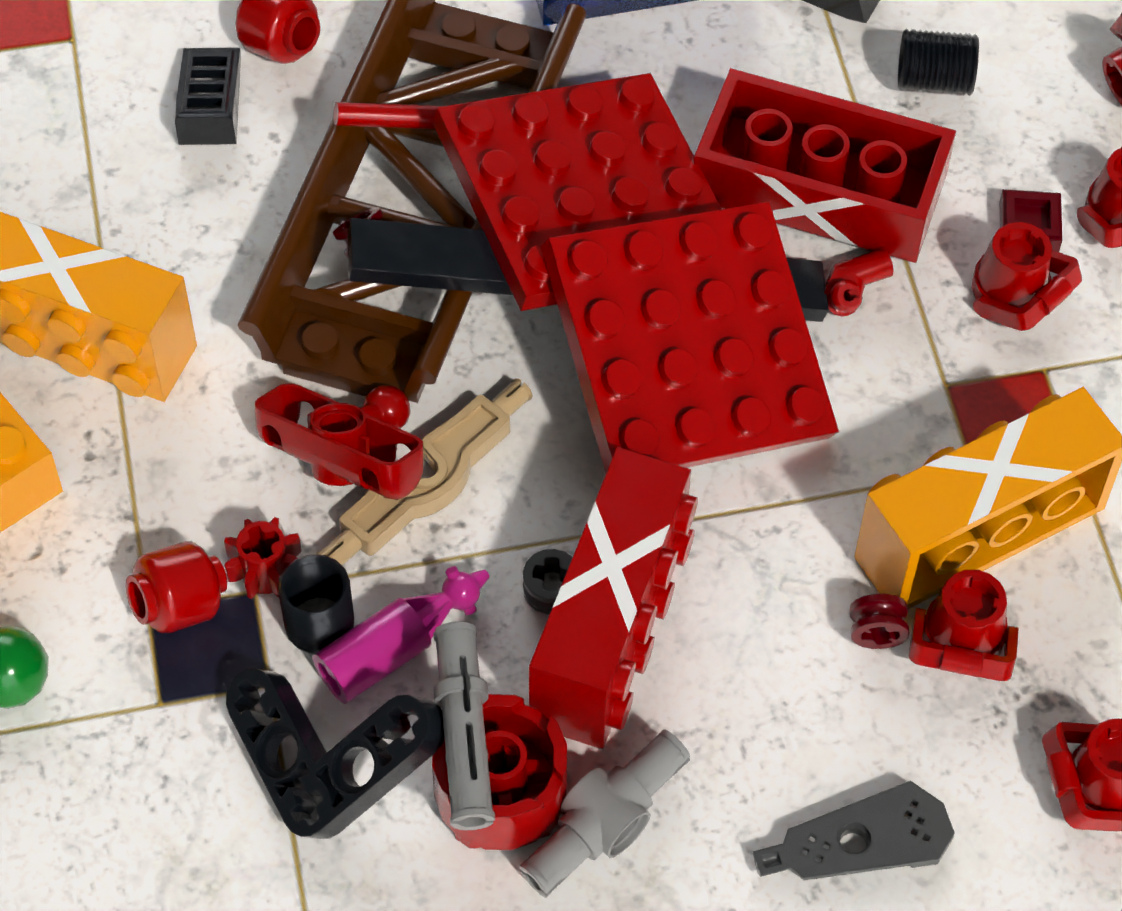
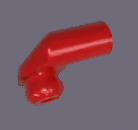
M882 248L833 265L824 294H827L829 311L841 317L851 315L862 303L865 285L893 276L892 260L885 249Z

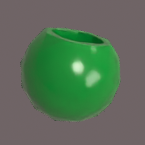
M13 626L0 627V708L9 709L26 705L42 691L48 677L49 656L37 637L23 628Z

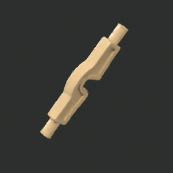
M515 378L491 401L484 395H478L455 416L424 436L422 439L423 459L436 474L430 478H421L417 487L408 496L398 500L384 498L382 495L369 490L340 517L342 533L324 549L317 552L316 555H325L333 558L342 566L360 550L372 556L413 519L432 515L453 502L464 489L470 475V468L510 433V416L523 404L532 399L533 395L527 384H521V380Z

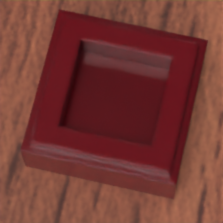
M1002 189L999 201L1000 228L1008 223H1030L1042 229L1050 239L1052 250L1059 252L1062 244L1061 193Z

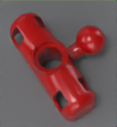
M289 383L275 387L255 401L256 430L262 441L269 446H273L311 464V473L316 480L330 486L355 484L380 494L384 498L398 500L408 496L420 482L423 474V441L421 438L401 429L408 422L411 409L408 397L395 386L381 385L375 387L365 396L363 406L361 407L348 403H339L300 385ZM302 401L309 403L314 408L313 412L307 414L308 428L297 424ZM398 444H404L411 450L408 454L395 461Z

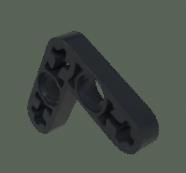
M257 668L245 669L238 673L230 682L226 695V706L229 716L275 806L289 830L300 837L330 839L342 832L434 755L444 740L442 709L426 698L411 695L395 696L377 709L331 750L326 752L291 684L283 675ZM264 688L265 692L260 697L258 689ZM260 703L264 712L255 711L254 707ZM409 715L418 717V720L412 726V732L415 736L413 740L401 738L411 728L408 719ZM272 718H277L280 720L274 722ZM292 735L298 747L297 758L291 768L284 771L279 765L278 749L284 738ZM382 738L390 739L393 741L390 744H388ZM368 749L374 760V771L369 781L359 786L353 776V764L357 755L361 751ZM298 784H302L303 788H297L295 786ZM312 795L321 796L322 798L317 807ZM315 808L319 817L318 820L311 819L310 816Z

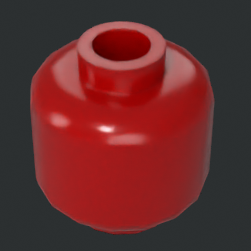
M241 0L236 12V32L243 47L280 64L294 63L310 52L316 45L320 35L321 27L317 7L312 0Z
M185 541L139 556L133 567V574L129 575L126 579L125 588L130 608L138 622L142 625L149 624L160 633H172L215 617L220 608L221 593L227 590V576L218 557L215 555L208 556L198 544L192 541Z

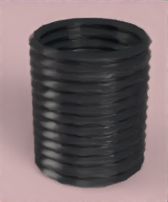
M906 28L903 31L900 46L898 88L900 90L905 89L906 91L910 89L911 92L915 89L917 92L919 90L922 92L927 90L928 93L931 91L936 93L938 91L940 94L942 92L945 94L949 92L952 95L955 92L956 95L959 93L963 96L965 94L972 95L978 69L979 37L976 34L972 36L970 33H965L964 35L959 33L957 35L955 32L952 34L950 32L945 33L944 31L941 33L936 31L934 33L932 30L930 32L927 30L922 32L921 29L919 31L915 29L909 31Z
M309 554L295 559L285 567L279 578L278 593L288 639L297 648L308 653H316L354 628L350 579L346 569L337 560L325 555ZM315 597H325L337 601L329 608L318 612L304 611L297 608L304 601Z

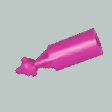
M452 566L445 571L447 578L442 585V592L397 598L313 654V663L325 685L341 703L347 704L431 647V639L434 636L433 633L436 627L442 624L452 608L463 610L465 615H471L476 612L475 604L479 599L480 589L490 577L486 570L473 573L459 572L456 566Z

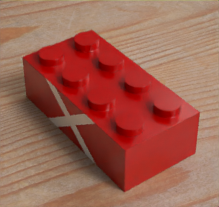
M730 68L694 155V164L700 166L721 208L727 209L770 202L777 224L872 251L883 248L890 256L917 263L947 176L956 130Z
M617 447L529 665V706L539 710L548 719L552 716L558 722L565 738L603 750L611 728L622 730L625 726L634 693L629 691L634 672L644 674L654 645L655 637L650 636L655 617L664 620L675 588V583L670 581L675 565H685L693 543L695 530L690 529L695 516L698 497L689 495L691 469Z

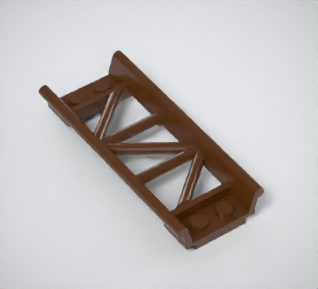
M387 0L341 102L421 105L495 81L530 89L529 92L557 88L587 13L583 7L577 4H568L554 32L436 3L435 0ZM408 57L456 69L395 88ZM332 119L237 326L242 332L253 337L261 351L262 360L282 365L283 374L361 396H366L375 387L381 385L395 386L404 392L409 401L418 403L425 384H434L438 378L472 292L446 290L433 322L356 302L357 300L400 287V285L349 281L348 278L314 290L304 287L333 223L341 225L342 221H347L361 212L374 207H380L345 197L369 143L446 224L380 207L383 213L381 221L482 230L477 217L475 220L395 136L399 135L443 147L435 129L335 126L334 119Z

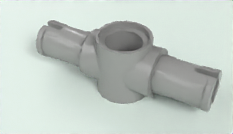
M663 729L624 768L616 765L609 773L605 772L602 768H596L580 779L561 804L560 811L564 815L558 820L560 828L519 866L520 873L540 895L547 898L587 858L596 860L603 852L609 858H613L626 850L639 837L650 820L651 814L647 810L653 804L651 797L690 761V754L682 742L671 732Z

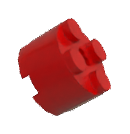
M488 694V700L482 705L488 750L492 808L495 812V821H493L491 826L477 830H459L450 825L451 805L445 758V738L440 748L432 755L434 799L443 822L453 831L455 839L468 848L514 850L549 836L558 824L561 804L566 797L567 743L558 722L552 716L548 719L539 710L525 705L524 698L517 695ZM504 771V774H495L493 772Z

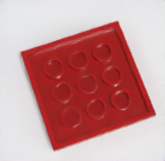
M651 73L442 106L436 109L433 119L434 128L479 224L485 232L520 311L557 304L541 245L548 238L722 209L700 166L694 164V155Z
M770 202L550 237L541 245L605 473H607L617 447L688 468L829 439L839 432Z

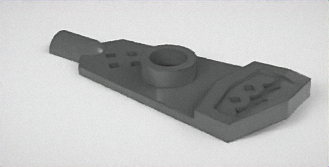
M908 781L789 828L783 844L753 851V857L760 877L790 869L802 880L904 866L915 868L938 864L952 842L955 832L944 803L914 782ZM847 834H858L865 840L866 847L859 853H849L843 849L840 840ZM810 836L815 838L814 842L809 840ZM824 844L830 846L829 849L824 848ZM802 850L807 851V855L801 853ZM817 857L822 859L821 863L816 861Z

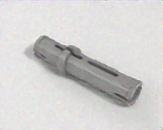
M449 622L436 627L433 633L434 641L436 642L439 682L434 686L433 692L434 703L442 708L445 758L451 805L450 825L459 830H477L491 826L493 821H495V812L492 808L488 750L482 705L488 700L487 682L480 678L476 643L477 627L468 622Z

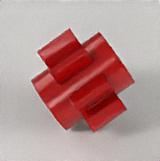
M276 517L270 522L244 520V528L239 532L237 538L225 537L224 540L226 554L230 558L224 564L228 582H237L243 579L247 597L250 599L257 593H273L279 597L278 585L282 572L302 552L298 533L289 534L284 537L280 529L279 518Z

